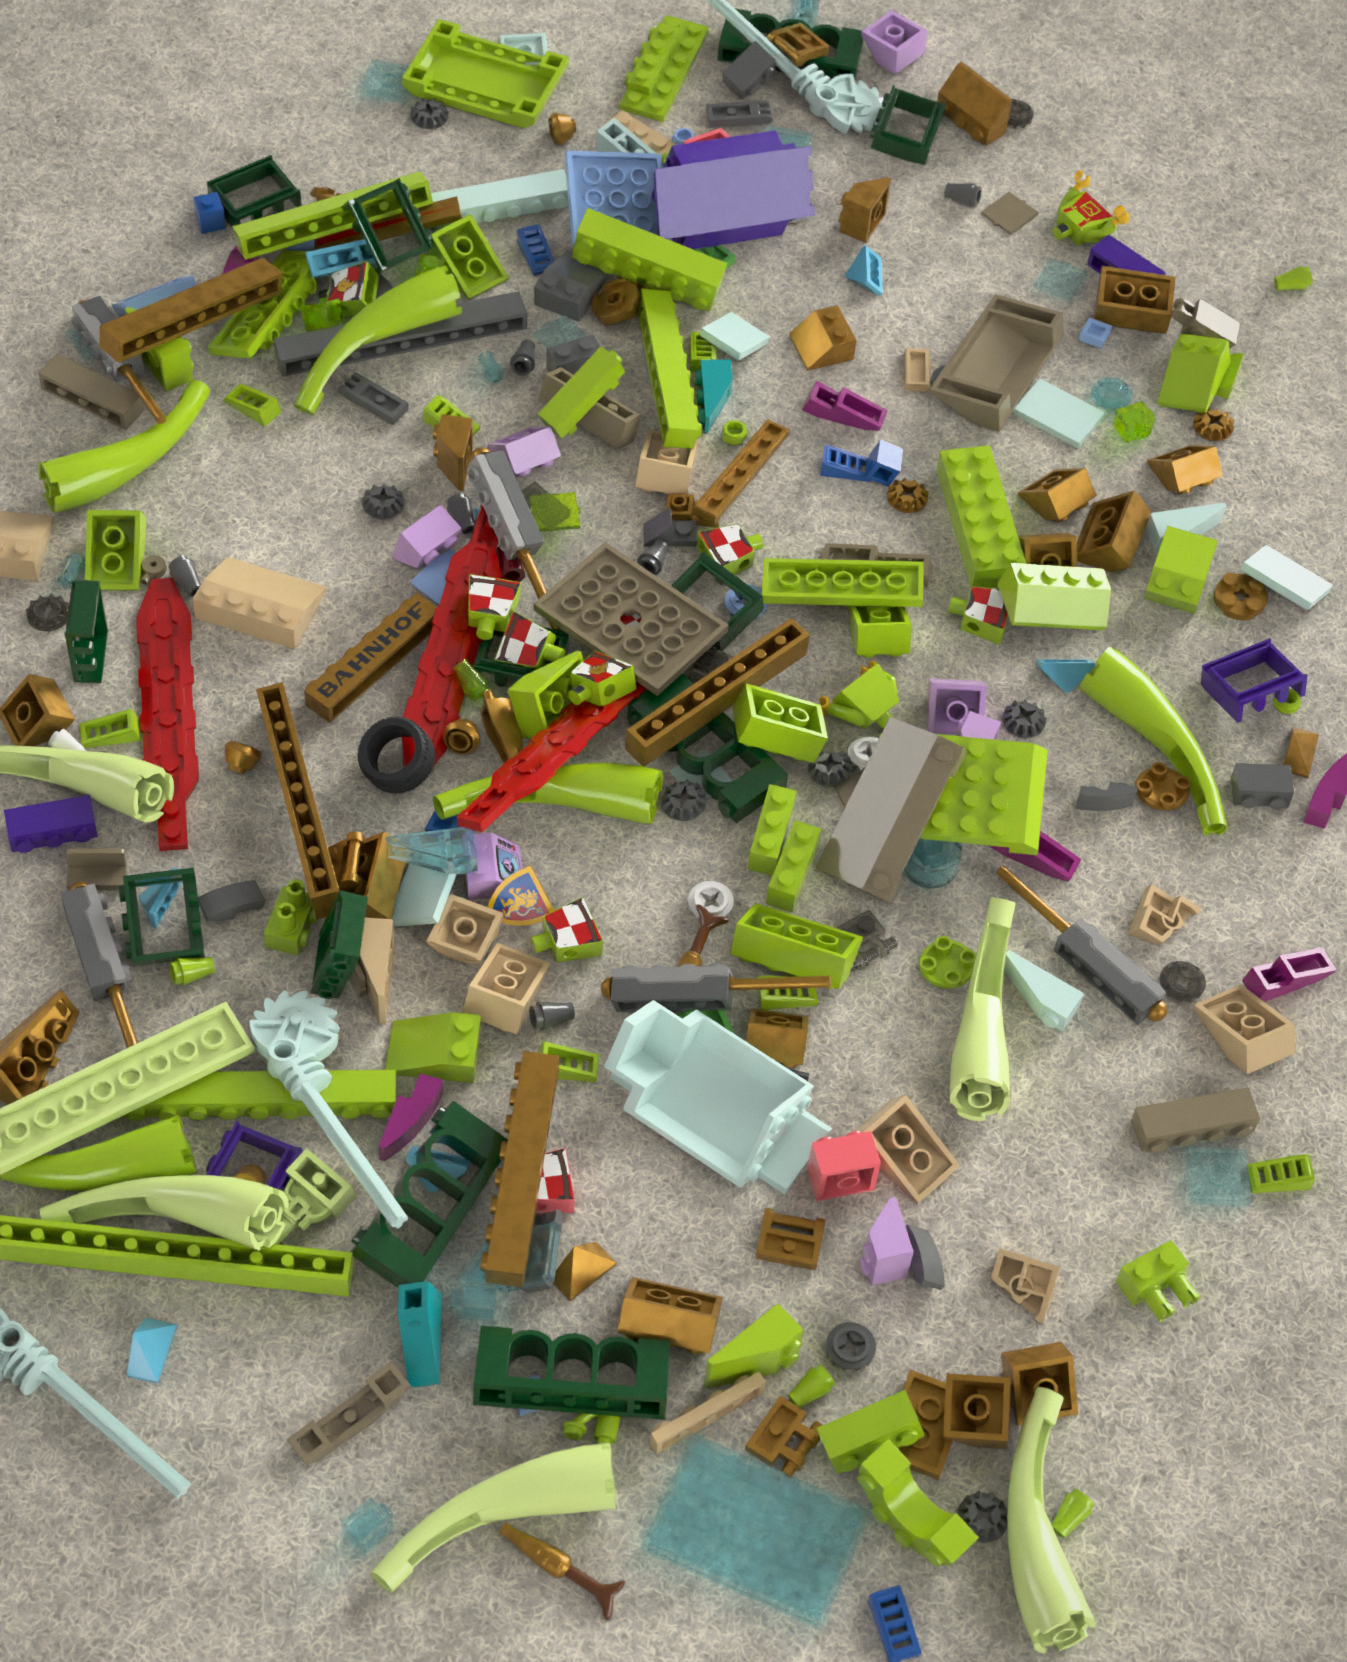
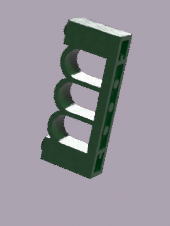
M734 8L760 33L767 35L774 30L802 23L827 45L834 47L837 52L835 58L821 56L806 61L798 68L803 70L811 64H816L818 66L817 71H823V77L828 76L830 80L844 74H853L854 81L856 80L864 45V39L861 36L863 30L842 27L841 31L829 24H821L811 28L806 22L799 19H787L779 23L771 15L765 13L751 15V11ZM725 19L718 44L717 61L733 63L752 43H747V38L727 19ZM781 51L791 61V58ZM775 65V71L783 72Z
M682 673L658 696L647 689L628 704L627 720L629 724L633 726L692 686L693 683ZM724 712L668 750L670 752L676 751V761L681 769L690 774L702 775V786L711 798L718 800V808L722 815L726 818L730 817L735 823H738L764 804L769 784L784 788L787 786L788 773L763 749L754 746L748 747L738 742L735 723ZM711 731L725 743L722 747L705 757L692 756L685 750ZM737 755L751 768L731 782L718 781L710 774Z
M454 1100L446 1108L441 1105L431 1119L435 1123L429 1132L432 1135L419 1147L416 1154V1164L411 1166L397 1180L394 1187V1198L405 1214L434 1234L423 1254L418 1253L389 1231L386 1218L380 1210L375 1213L371 1224L366 1228L361 1226L351 1239V1242L355 1244L350 1251L353 1253V1257L398 1289L399 1285L424 1282L501 1162L500 1150L502 1141L508 1142L506 1137ZM432 1144H444L478 1167L467 1186L445 1172L433 1161L431 1156ZM411 1177H422L456 1200L445 1220L411 1196L409 1191V1179Z
M481 1326L474 1376L473 1405L665 1420L670 1340L639 1338L637 1344L629 1338L618 1336L604 1339L596 1345L586 1335L568 1333L557 1337L552 1342L549 1336L536 1330H521L512 1334V1328ZM530 1355L537 1357L547 1367L546 1379L508 1376L511 1363L522 1356ZM564 1360H580L590 1368L591 1382L553 1380L554 1369ZM619 1362L625 1364L635 1373V1386L597 1383L599 1370L609 1363Z

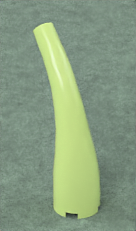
M0 745V773L30 777L64 786L84 796L90 795L91 799L142 822L149 823L159 819L164 814L160 810L166 799L171 801L173 797L174 781L172 775L166 773L164 768L140 759L105 752Z
M990 897L950 1064V1104L957 1108L958 1115L973 1121H986V1116L997 1112L1000 1116L1007 1110L1010 1103L1009 1060L1003 1025L1002 990L1010 927L1016 903L995 897Z
M182 1175L141 1178L84 1191L40 1208L41 1220L82 1224L92 1220L120 1215H156L191 1224L260 1251V1247L270 1248L280 1237L286 1224L280 1221L283 1207L288 1209L289 1206L287 1196L283 1191L259 1182L235 1177Z
M1042 1387L1036 1388L1018 1438L1008 1490L1007 1527L1011 1573L1023 1623L1035 1650L1040 1653H1046L1047 1649L1045 1646L1057 1645L1058 1650L1061 1651L1083 1641L1088 1637L1085 1629L1088 1626L1094 1628L1096 1622L1072 1573L1044 1508V1456L1051 1428L1056 1424L1063 1397L1052 1390Z
M610 1443L584 1445L556 1451L502 1471L470 1487L440 1506L410 1530L371 1571L372 1577L382 1588L392 1593L413 1572V1568L432 1551L447 1541L481 1525L530 1516L616 1509Z

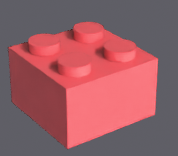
M853 1131L846 1136L837 1138L823 1137L816 1142H812L807 1171L816 1201L875 1190L881 1161L871 1131L863 1133Z

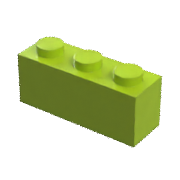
M769 784L750 850L748 870L773 876L783 850L793 814L796 790Z
M797 820L794 821L768 886L767 905L793 913L817 853L822 828Z
M906 1390L817 1428L836 1474L856 1469L888 1438L899 1448L912 1445L919 1438L925 1436Z

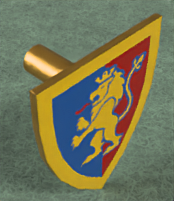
M531 865L506 877L496 888L488 903V908L503 913L504 919L502 923L515 926L533 925L543 922V917L554 911Z

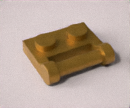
M802 23L774 30L767 37L775 47L777 46L790 57L791 62L797 67H801L808 60L828 55L829 45Z
M350 832L347 835V839L328 847L340 891L350 892L359 886L360 877L357 875L359 855L365 838L360 832Z
M765 1207L755 1259L816 1271L825 1219L816 1217V1220L776 1213L774 1209ZM771 1224L814 1233L813 1236L775 1229L771 1228Z

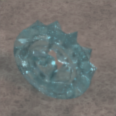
M1108 377L1100 379L1094 384L1092 389V399L1096 400L1097 406L1103 405L1106 410L1113 408L1116 412L1119 408L1126 409L1127 405L1131 403L1133 396L1130 386L1118 378ZM1117 393L1116 398L1114 396L1107 397V394Z

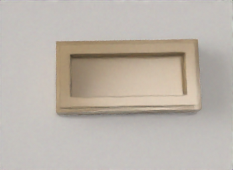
M905 348L904 390L929 392L930 349Z

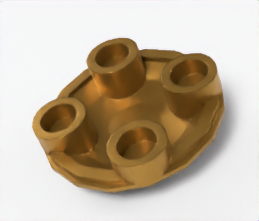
M1156 762L1152 764L1151 768L1139 774L1135 786L1138 787L1137 795L1139 799L1147 806L1157 810L1169 811L1177 809L1186 803L1190 796L1191 781L1188 777L1182 776L1178 771L1168 768L1164 763Z

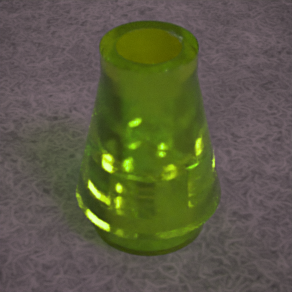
M467 659L454 666L453 669L458 676L464 694L472 702L483 697L482 693L484 691L491 690L488 686L489 682L470 665Z

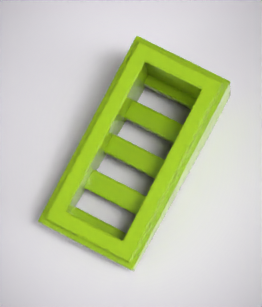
M691 332L690 372L700 370L701 360H716V346L707 340H698L704 339L700 336L701 332Z
M242 383L237 385L223 398L224 402L264 427L282 412L277 398ZM243 394H246L244 398L238 400Z
M436 395L423 409L424 422L433 427L435 424L440 423L442 414L469 418L440 395ZM473 421L474 436L480 430V426Z
M132 708L79 723L81 745L84 748L141 741L139 718ZM113 726H118V731L114 732ZM106 727L107 734L102 735V728ZM90 729H95L96 737L91 738Z
M765 975V976H757V978L788 977V976H771V975ZM802 988L796 989L797 996H792L791 989H785V995L780 994V989H773L774 995H769L770 989L757 990L761 1010L818 1006L816 988H807L809 997H803Z
M545 1041L542 1042L537 1053L559 1055V1058L564 1059V1066L559 1065L558 1079L584 1082L597 1081L600 1054ZM572 1059L577 1060L576 1069L571 1068ZM583 1060L589 1061L588 1071L582 1070Z
M1309 1154L1293 1155L1246 1165L1252 1193L1310 1190L1315 1181ZM1298 1168L1300 1169L1301 1176H1298ZM1284 1169H1288L1290 1178L1286 1179ZM1271 1170H1275L1277 1181H1273ZM1258 1171H1263L1266 1183H1261Z

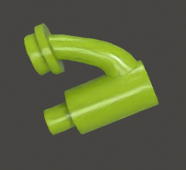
M579 1413L572 1421L563 1423V1435L571 1440H581L587 1430L584 1424L592 1418L598 1417L593 1438L597 1441V1444H614L621 1417Z

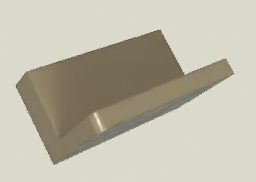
M123 848L66 849L68 864L67 890H70V887L79 881L86 882L88 885L94 883L96 890H119L118 885L124 884L123 876L127 875V861Z

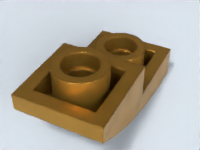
M668 494L666 509L671 508L672 520L696 521L698 526L719 528L720 519L716 524H713L692 514L693 506L698 502L695 501L694 494Z

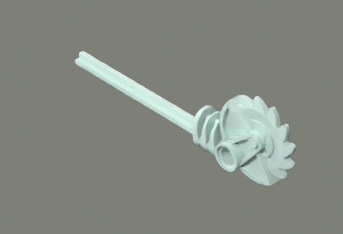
M706 0L752 43L756 41L775 58V65L792 80L791 87L799 91L798 93L801 96H805V100L810 104V111L815 116L825 118L835 129L846 135L850 127L858 133H861L863 129L871 132L873 124H879L875 120L879 108L884 109L881 106L884 97L878 98L879 93L876 87L870 90L862 80H859L858 84H856L853 74L839 75L830 80L828 76L823 77V71H817L818 66L816 64H811L805 69L800 70L726 0Z
M283 991L278 996L276 1002L266 998L264 1001V1012L254 1011L255 1020L249 1021V1034L256 1050L268 1059L267 1069L269 1074L284 1084L285 1089L290 1091V1096L295 1101L302 1100L391 1227L400 1228L402 1223L408 1220V1216L319 1094L328 1087L332 1080L331 1074L324 1070V1064L319 1061L328 1057L338 1045V1034L335 1033H338L340 1028L332 1020V1018L337 1016V1012L323 1006L326 1001L325 998H307V991L298 992L292 997H289L287 991Z
M0 1308V1382L4 1378H12V1385H21L20 1391L26 1396L30 1395L43 1382L47 1383L177 1499L181 1495L184 1496L188 1492L187 1489L191 1483L57 1366L58 1358L53 1354L48 1355L46 1347H40L37 1339L27 1332L21 1324L11 1321ZM14 1336H20L19 1341L15 1345L7 1346L9 1339Z

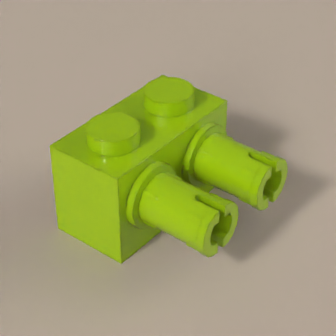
M293 879L289 881L287 887L282 886L263 933L266 948L299 956L301 948L308 946L311 937L309 928L311 923L316 924L318 920L315 916L309 892H305V884L302 880Z
M1172 1239L1122 1266L1116 1279V1283L1131 1304L1135 1306L1145 1301L1159 1322L1165 1321L1164 1317L1168 1319L1176 1312L1161 1292L1165 1288L1170 1287L1184 1308L1190 1307L1189 1303L1193 1305L1201 1298L1185 1277L1189 1262Z

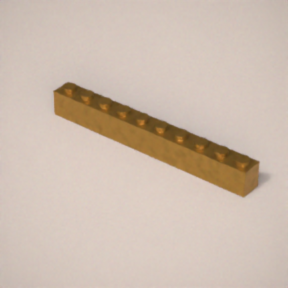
M281 682L258 688L256 692L316 919L318 920L327 917L339 892V887L284 684Z

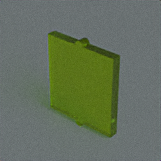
M575 492L530 495L531 513L540 532L581 529L579 518L581 508L577 506Z

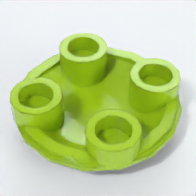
M940 936L936 938L934 943H931L922 951L919 958V969L923 977L932 985L940 988L954 989L970 981L976 953L963 943L951 940L947 936Z

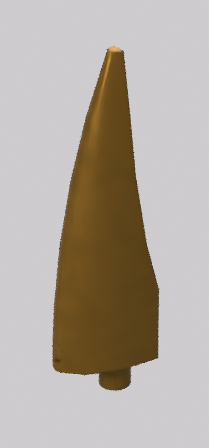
M486 690L482 693L484 704L480 714L488 738L497 750L503 763H505L524 749L521 730L518 726L510 698H494L493 691Z

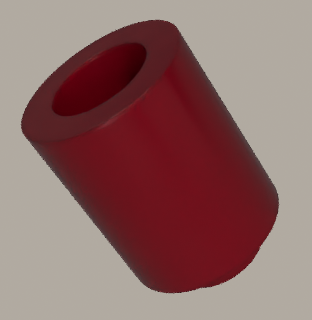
M498 546L496 552L502 574L501 579L521 582L525 578V569L522 561L519 558L507 560L504 552Z

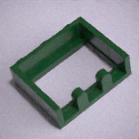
M893 85L890 94L885 92L881 104L884 109L879 108L875 120L879 124H873L869 138L873 139L871 149L909 162L925 165L947 102L938 103L896 89L895 85ZM894 107L929 118L922 142L886 131Z
M272 155L207 181L208 194L218 193L224 209V218L231 227L241 224V219L248 216L251 217L252 221L263 218L262 210L272 207V211L275 214L283 212L284 201L288 199L291 200L296 208L302 206L301 191L293 185L275 163ZM268 176H271L281 188L277 192L236 209L225 196L229 192Z
M400 178L349 200L342 206L343 211L350 209L355 219V222L352 223V228L355 233L361 231L366 242L363 250L367 256L372 254L378 266L375 269L378 274L424 254L433 247L431 244L432 237L429 231L424 229L420 221V212L417 207H413L409 198V189L404 183L402 184ZM392 190L419 247L388 260L361 203Z
M702 552L699 558L671 586L683 594L707 571L715 577V580L720 585H726L734 591L740 600L744 599L747 601L727 622L729 625L728 632L713 645L722 652L764 610L763 596L706 553Z
M71 580L72 588L64 635L74 682L102 683L108 625L100 581Z
M545 628L556 635L554 646L565 649L566 656L569 649V635L559 629ZM494 630L492 639L482 641L473 666L474 682L479 683L482 672L495 674V684L499 687H504L507 677L520 680L523 676L536 669L487 659L494 635L503 637L505 631Z
M194 867L123 876L124 884L118 885L120 902H126L127 913L122 914L123 930H129L130 942H125L127 960L132 959L133 965L136 967L173 962L176 958H205ZM183 882L190 949L144 955L136 887Z
M339 890L319 932L320 938L318 940L312 980L313 986L310 990L311 994L319 995L325 999L340 997L360 958L368 897Z

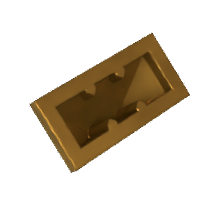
M1292 727L1283 765H1291L1292 774L1309 778L1319 734Z
M597 1242L574 1246L555 1271L553 1284L569 1301H572L617 1265V1262Z

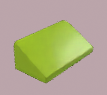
M1244 353L1230 354L1231 363L1215 394L1216 396L1229 399Z

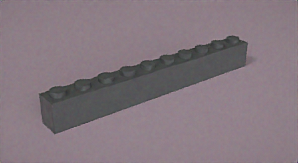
M519 291L456 303V308L462 307L460 315L363 345L349 355L340 365L527 329L528 312ZM344 325L274 338L275 356L282 377L309 372L322 351Z

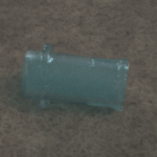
M485 351L488 359H486L482 352L478 357V361L485 371V378L493 383L499 382L504 376L502 365L497 363L491 351Z
M71 553L64 560L66 564L57 579L61 586L67 587L68 583H70L68 587L72 588L71 580H76L80 571L85 568L84 557L77 553Z

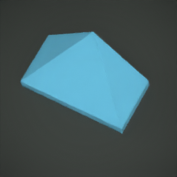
M865 245L848 269L846 278L877 295H882L881 257Z
M1036 659L1037 666L1064 692H1071L1084 679L1086 674L1091 673L1095 667V662L1090 659Z
M182 882L152 885L140 894L139 899L151 927L157 929Z
M412 1146L407 1154L406 1161L410 1166L416 1164V1154L419 1149L417 1146ZM431 1150L433 1161L455 1179L466 1173L471 1164L470 1160L465 1159L463 1156ZM418 1177L429 1192L435 1193L440 1190L428 1180Z
M145 1318L133 1333L127 1377L158 1383L177 1324Z

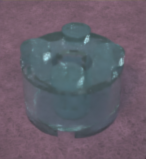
M919 839L904 869V873L913 883L924 890L948 885L957 875L962 856V843Z

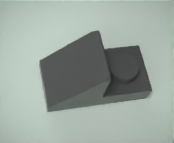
M671 508L666 509L643 525L644 546H652L656 540H662L668 546H697L696 521H672Z

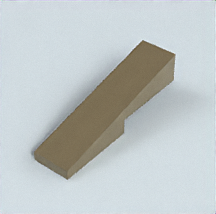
M826 543L822 559L924 562L923 587H928L932 571L930 555L879 553L877 545ZM834 553L833 558L829 559V556Z

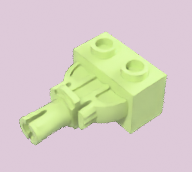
M307 1148L286 1170L290 1178L285 1188L289 1208L283 1207L280 1221L286 1224L280 1237L274 1244L279 1245L294 1228H300L302 1231H305L311 1223L321 1222L330 1215L337 1219L357 1197L349 1183Z

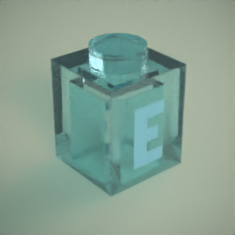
M370 1497L341 1522L342 1533L365 1556L394 1531L392 1520L394 1515L383 1502L378 1504Z

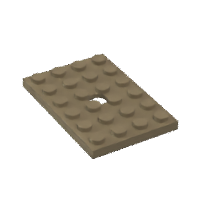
M606 542L534 603L535 612L593 652L598 651L633 665L635 681L657 696L728 632L729 626ZM637 614L641 618V622L635 626H627L620 620L622 615L632 616Z

